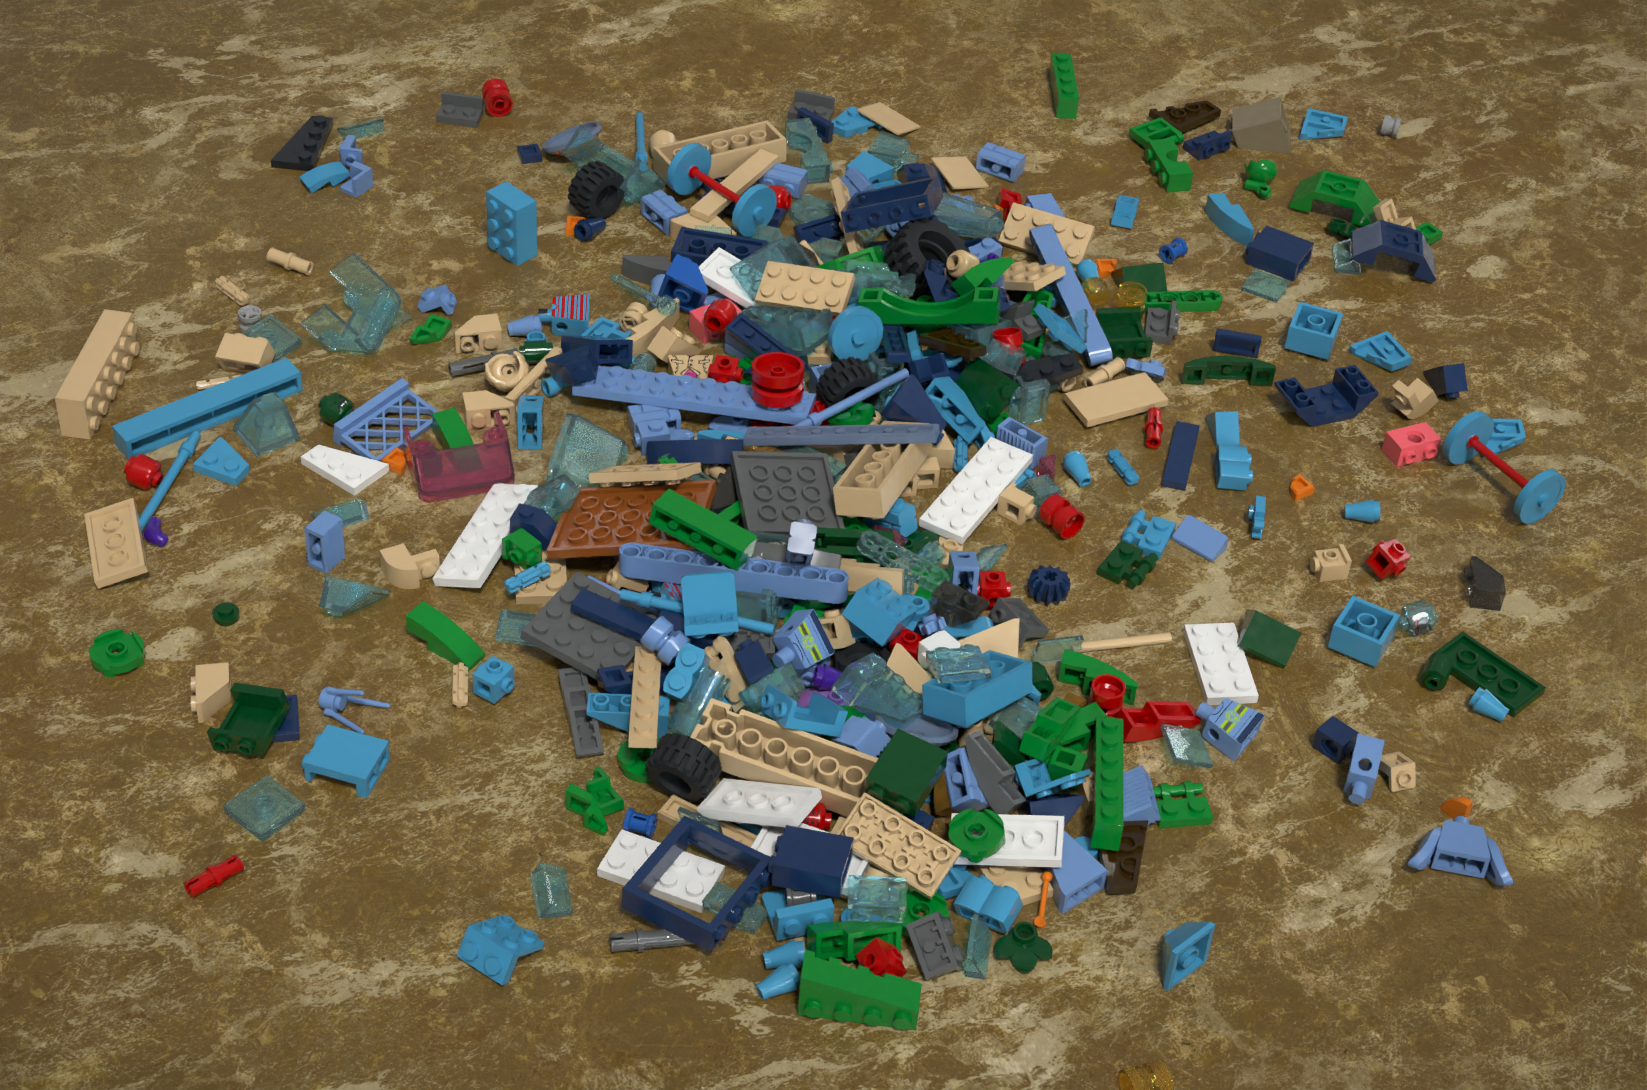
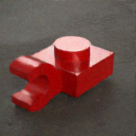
M1003 188L1000 189L998 193L999 206L1005 209L1004 220H1006L1013 202L1022 205L1021 194Z

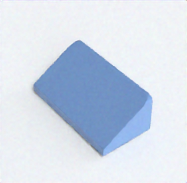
M1188 515L1172 535V540L1211 562L1226 551L1228 543L1226 535L1191 515Z

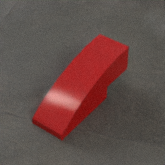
M1147 701L1143 709L1121 708L1116 716L1118 719H1123V742H1139L1169 736L1196 726L1201 722V719L1195 715L1196 711L1190 702Z

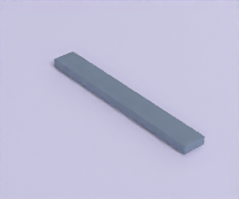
M939 424L749 427L743 437L744 446L936 443L940 428Z

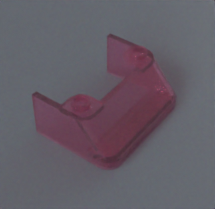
M499 411L494 412V428L487 430L483 434L484 443L436 451L435 445L429 441L419 440L412 442L408 427L402 428L406 464L418 498L424 502H436L487 493L494 484L515 483L509 438Z

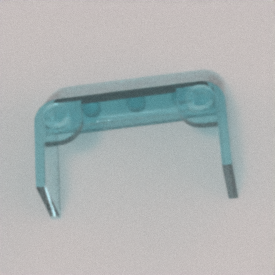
M582 125L579 126L562 152L566 158L578 167L576 171H580L582 166L588 165L591 161H600L620 173L625 180L619 188L625 192L624 200L630 204L634 202L640 203L643 196L652 195L655 191L663 190L666 182L642 160L638 159L635 163L603 144Z
M353 252L329 272L346 287L343 293L344 301L347 306L354 310L348 323L324 304L304 319L301 325L326 348L332 351L372 353L381 345L401 306V298L386 281Z

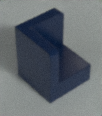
M943 353L908 363L911 374L917 378L920 384L931 382L934 378L950 375Z

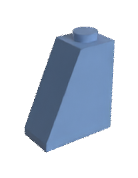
M1064 831L1062 868L1041 867L1043 872L1049 871L1052 873L1053 878L1050 884L1054 889L1053 899L1061 914L1104 889L1107 869Z

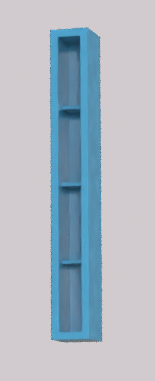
M284 358L112 426L115 445L128 460L132 456L136 457L139 454L149 453L189 437L193 431H204L303 391L301 372L287 358Z

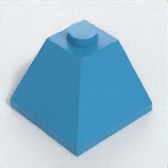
M1211 921L1185 922L1177 929L1173 928L1166 933L1163 938L1164 945L1161 954L1163 988L1166 991H1169L1206 963L1215 929L1214 923Z

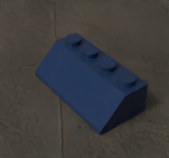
M681 227L671 251V262L679 254L691 259L699 267L720 247L763 273L768 241Z

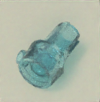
M707 666L703 667L685 703L677 702L674 712L669 717L668 730L672 733H679L690 737L697 723L702 725V714L710 699L713 698L722 702L732 681L728 678L724 679L725 675Z

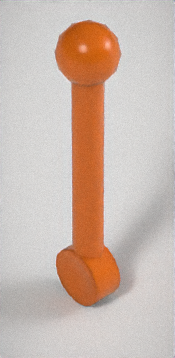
M1049 871L1042 873L1043 888L1039 914L1034 919V924L1040 929L1046 926L1044 918L1049 882L1053 878L1052 873Z

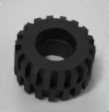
M591 161L588 165L582 166L581 170L577 171L575 177L572 178L571 185L568 188L569 203L589 219L598 217L607 219L616 212V209L621 205V201L624 200L626 181L620 173L604 162Z
M848 357L845 360L843 358L837 363H832L831 367L826 368L823 371L824 374L820 375L819 383L816 384V395L821 403L825 404V408H828L879 382V380L861 359ZM879 392L863 400L862 403H869L875 406L876 400L880 398Z
M667 733L665 736H662L657 743V748H654L645 764V772L659 789L670 796L675 795L692 803L703 802L707 798L722 771L721 762L714 752L698 740L679 733Z

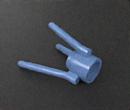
M325 687L319 696V707L325 709L324 715L333 717L361 734L365 733L362 728L336 712L338 710L342 711L347 702L390 708L389 703L353 697L355 695H364L363 690Z

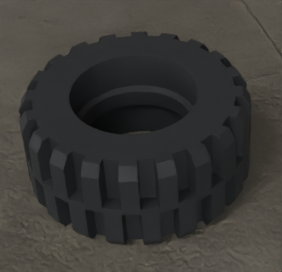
M920 218L906 222L890 240L885 250L886 269H889L891 279L896 281L895 285L899 289L902 288L907 296H912L915 298L914 300H917L918 297L923 295L933 297L924 274L925 259L929 261L936 259L944 264L943 267L947 271V259L954 251L965 250L970 252V250L965 247V241L957 236L958 233L955 230L949 229L945 223H938L936 219ZM947 272L945 284L951 285L956 279Z

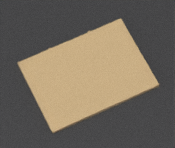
M881 102L857 109L858 112L896 135H901L921 127Z
M966 156L931 158V161L952 189L989 187Z

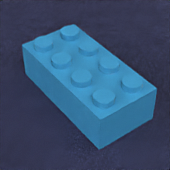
M988 650L922 684L923 714L933 717L936 721H946L955 724L958 728L971 727L977 721L987 718L990 714L1004 709L1005 706L1014 701L1021 700L1022 697L1032 692V662Z

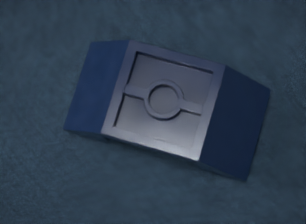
M1379 220L1351 232L1352 260L1361 264L1373 265L1378 253L1381 252L1387 256H1396L1413 262L1414 277L1422 281L1435 282L1434 253L1422 231Z
M925 259L924 274L935 302L960 297L951 285L945 284L947 271L943 267L944 264L936 259H931V261ZM999 287L1000 312L1008 310L1010 307L1009 295L1001 287Z
M1356 365L1335 369L1331 384L1304 389L1296 378L1276 381L1274 383L1276 389L1296 414L1312 427L1354 418L1379 393Z

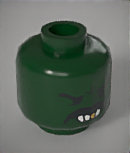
M337 392L329 396L325 395L318 404V408H320L319 416L322 420L334 426L335 423L354 411V403Z

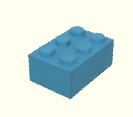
M507 181L486 191L488 247L516 266L536 257V200Z

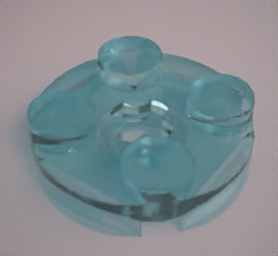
M804 194L801 196V199L791 204L790 217H792V222L795 225H800L833 215V204L830 201L814 198L811 194Z

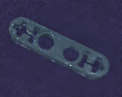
M874 531L863 532L857 542V549L860 553L887 568L904 569L905 578L933 593L943 592L950 581L949 574L943 568ZM886 552L895 553L898 559H890ZM909 564L917 565L920 568V572L912 571L909 568Z

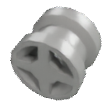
M1386 114L1380 134H1391L1392 137L1397 138L1402 118L1397 117L1395 119Z
M248 305L238 310L240 331L246 334H255L262 330L263 322L260 319L262 313L259 307Z

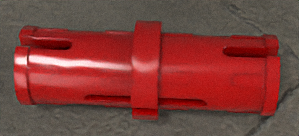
M1156 407L1148 409L1147 422L1144 428L1147 434L1146 445L1151 449H1156L1161 445V434L1163 432V424L1161 422L1162 411Z
M234 854L215 866L210 865L206 867V871L183 883L184 888L193 899L207 889L221 886L224 880L243 871V863Z

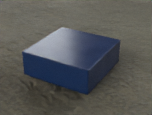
M538 144L517 146V154L521 164L543 162Z

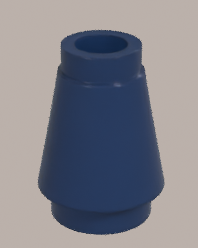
M602 217L579 220L574 227L575 235L580 240L588 241L606 228V222Z

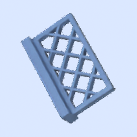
M401 378L335 423L333 442L339 446L346 444L360 456L381 462L396 447L399 449L404 448L433 427L432 418L419 419V414H429L432 416V413L439 411L409 390V383ZM409 399L416 404V407L402 406V403ZM388 412L399 413V418H385V415ZM402 413H416V419L402 418ZM371 424H382V430L368 429V426ZM385 424L399 425V431L385 430ZM403 425L416 426V429L414 431H403ZM354 436H365V442L354 441L351 438ZM368 436L382 437V442H368ZM386 437H400V441L397 443H386ZM368 449H383V453L375 457Z

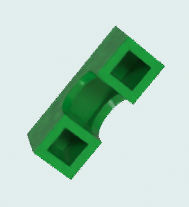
M1173 139L1148 140L1147 149L1144 151L1145 160L1148 161L1152 172L1156 174L1160 185L1163 186L1166 193L1189 191L1191 189L1193 171L1186 161L1177 162L1179 149Z

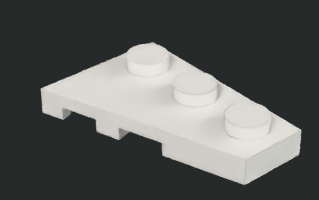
M322 445L315 446L301 456L302 465L354 496L389 472V464Z

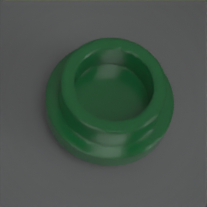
M221 603L214 607L212 611L213 619L220 626H231L236 623L239 617V608L233 603Z

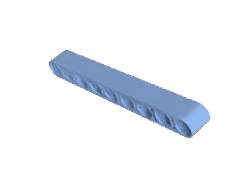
M1049 223L1029 229L1030 240L1041 265L1054 263L1055 266L1065 267L1066 275L1050 284L1069 324L1087 346L1083 354L1089 366L1092 367L1112 361L1113 355L1109 342L1052 224Z
M625 543L619 548V572L621 575L629 578L681 584V577L685 574L732 571L735 577V589L739 592L801 600H818L819 602L832 604L843 603L848 597L849 575L841 569L749 558L736 571L701 551H689L639 543Z

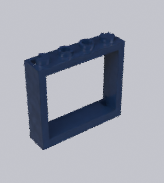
M939 176L855 193L841 211L845 232L850 233L932 216L944 197ZM865 196L866 203H861L859 197Z
M683 816L622 888V908L712 952L721 940H726L729 929L733 924L737 925L741 921L744 910L748 905L752 906L756 902L760 890L764 886L767 887L769 885V879L772 877V873L768 872L770 856ZM689 843L751 872L711 923L703 921L648 893Z

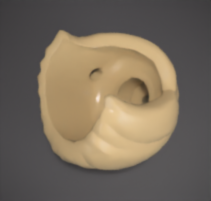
M517 351L513 352L515 355L497 354L485 363L487 381L500 391H512L529 373V365L525 357Z

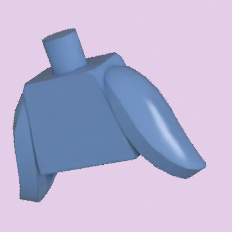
M1457 816L1453 821L1446 820L1443 823V827H1437L1428 831L1420 843L1416 854L1408 862V866L1423 870L1432 861L1431 869L1483 879L1486 875L1491 882L1501 886H1511L1513 884V879L1507 870L1497 843L1485 835V831L1481 826L1470 825L1469 819L1464 816Z

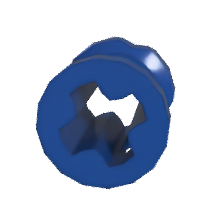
M1175 238L1171 244H1165L1159 249L1161 259L1168 264L1174 262L1178 256H1184L1188 252L1187 244L1182 238Z
M629 808L625 816L623 830L646 835V838L651 839L656 830L658 815L652 814L650 816L635 812L634 808Z

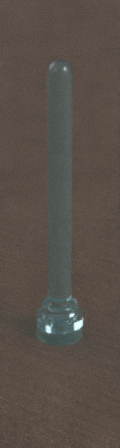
M613 273L610 276V279L616 284L654 303L662 314L670 316L676 311L677 302L670 296L660 297L617 273Z

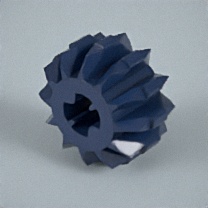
M1050 564L1048 567L1040 565L1038 569H1032L1027 582L1030 598L1037 599V603L1045 602L1047 606L1050 603L1058 605L1060 601H1065L1071 586L1068 573L1061 571L1060 567L1053 568Z

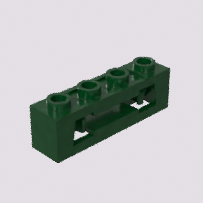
M817 527L816 535L824 536V538L815 539L814 550L839 554L845 559H857L859 563L880 564V567H885L887 564L893 565L897 557L893 531ZM865 538H880L879 541H864Z

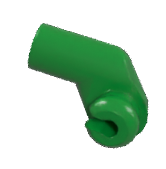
M1246 179L1244 189L1255 191L1262 199L1271 196L1272 191L1267 183Z

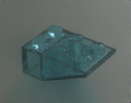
M789 236L772 241L731 266L730 271L752 301H755L768 261L816 268V266L795 238Z
M874 653L849 664L831 687L850 707L903 724L923 713V696L908 686L901 675L891 670L886 665L885 660Z

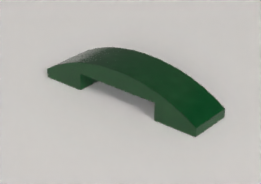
M1204 357L1184 363L1181 384L1204 385L1205 379L1248 380L1249 386H1272L1276 366L1268 362L1246 357Z

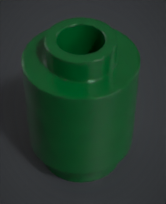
M546 340L524 341V346H519V353L525 357L527 364H538L553 349V343Z
M1435 653L1430 656L1421 675L1422 684L1428 689L1436 691L1445 688L1453 668L1451 659L1443 653Z
M1032 662V684L1041 693L1040 700L1052 694L1054 685L1046 667L1039 662Z

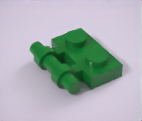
M1183 781L1179 785L1159 783L1158 786L1153 787L1155 797H1159L1157 805L1161 819L1156 821L1158 829L1212 824L1213 814L1206 796L1195 797L1194 795L1203 793L1202 783ZM1171 796H1183L1180 799H1171Z

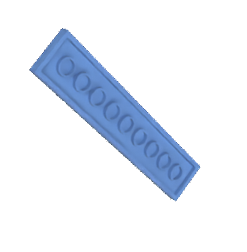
M599 365L595 380L572 386V395L794 425L807 419L806 416L812 413L816 402V394L804 391L803 398L799 403L785 408H772L755 402L751 397V385L738 384L734 381L718 383L711 378L699 379L688 375L676 376L665 372L653 373L642 369H623L619 366L608 367Z

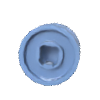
M661 616L645 632L640 643L651 652L657 651V657L667 666H670L676 661L677 654L682 646L687 642L690 643L691 639L680 630L675 632L673 630L674 625L664 616Z

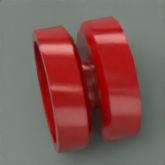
M770 352L756 357L752 362L753 380L751 381V397L755 402L772 408H785L799 403L803 398L804 392L802 381L804 379V362L797 356L783 352Z

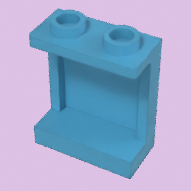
M769 684L761 696L759 710L785 728L840 737L848 711L824 695L814 692L812 693L808 708L797 706V701Z
M327 724L322 734L317 735L314 747L310 753H306L303 758L302 769L305 772V780L311 782L316 773L356 784L357 796L368 798L390 761L389 741Z

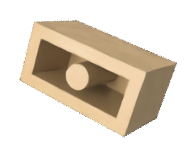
M225 333L215 357L223 369L248 373L271 364L276 352L270 342L263 337L252 338L241 333Z

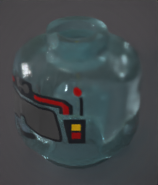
M1425 600L1406 604L1401 609L1399 618L1400 628L1402 631L1407 630L1411 636L1431 632L1435 628V623H1438V616L1432 603L1428 604Z

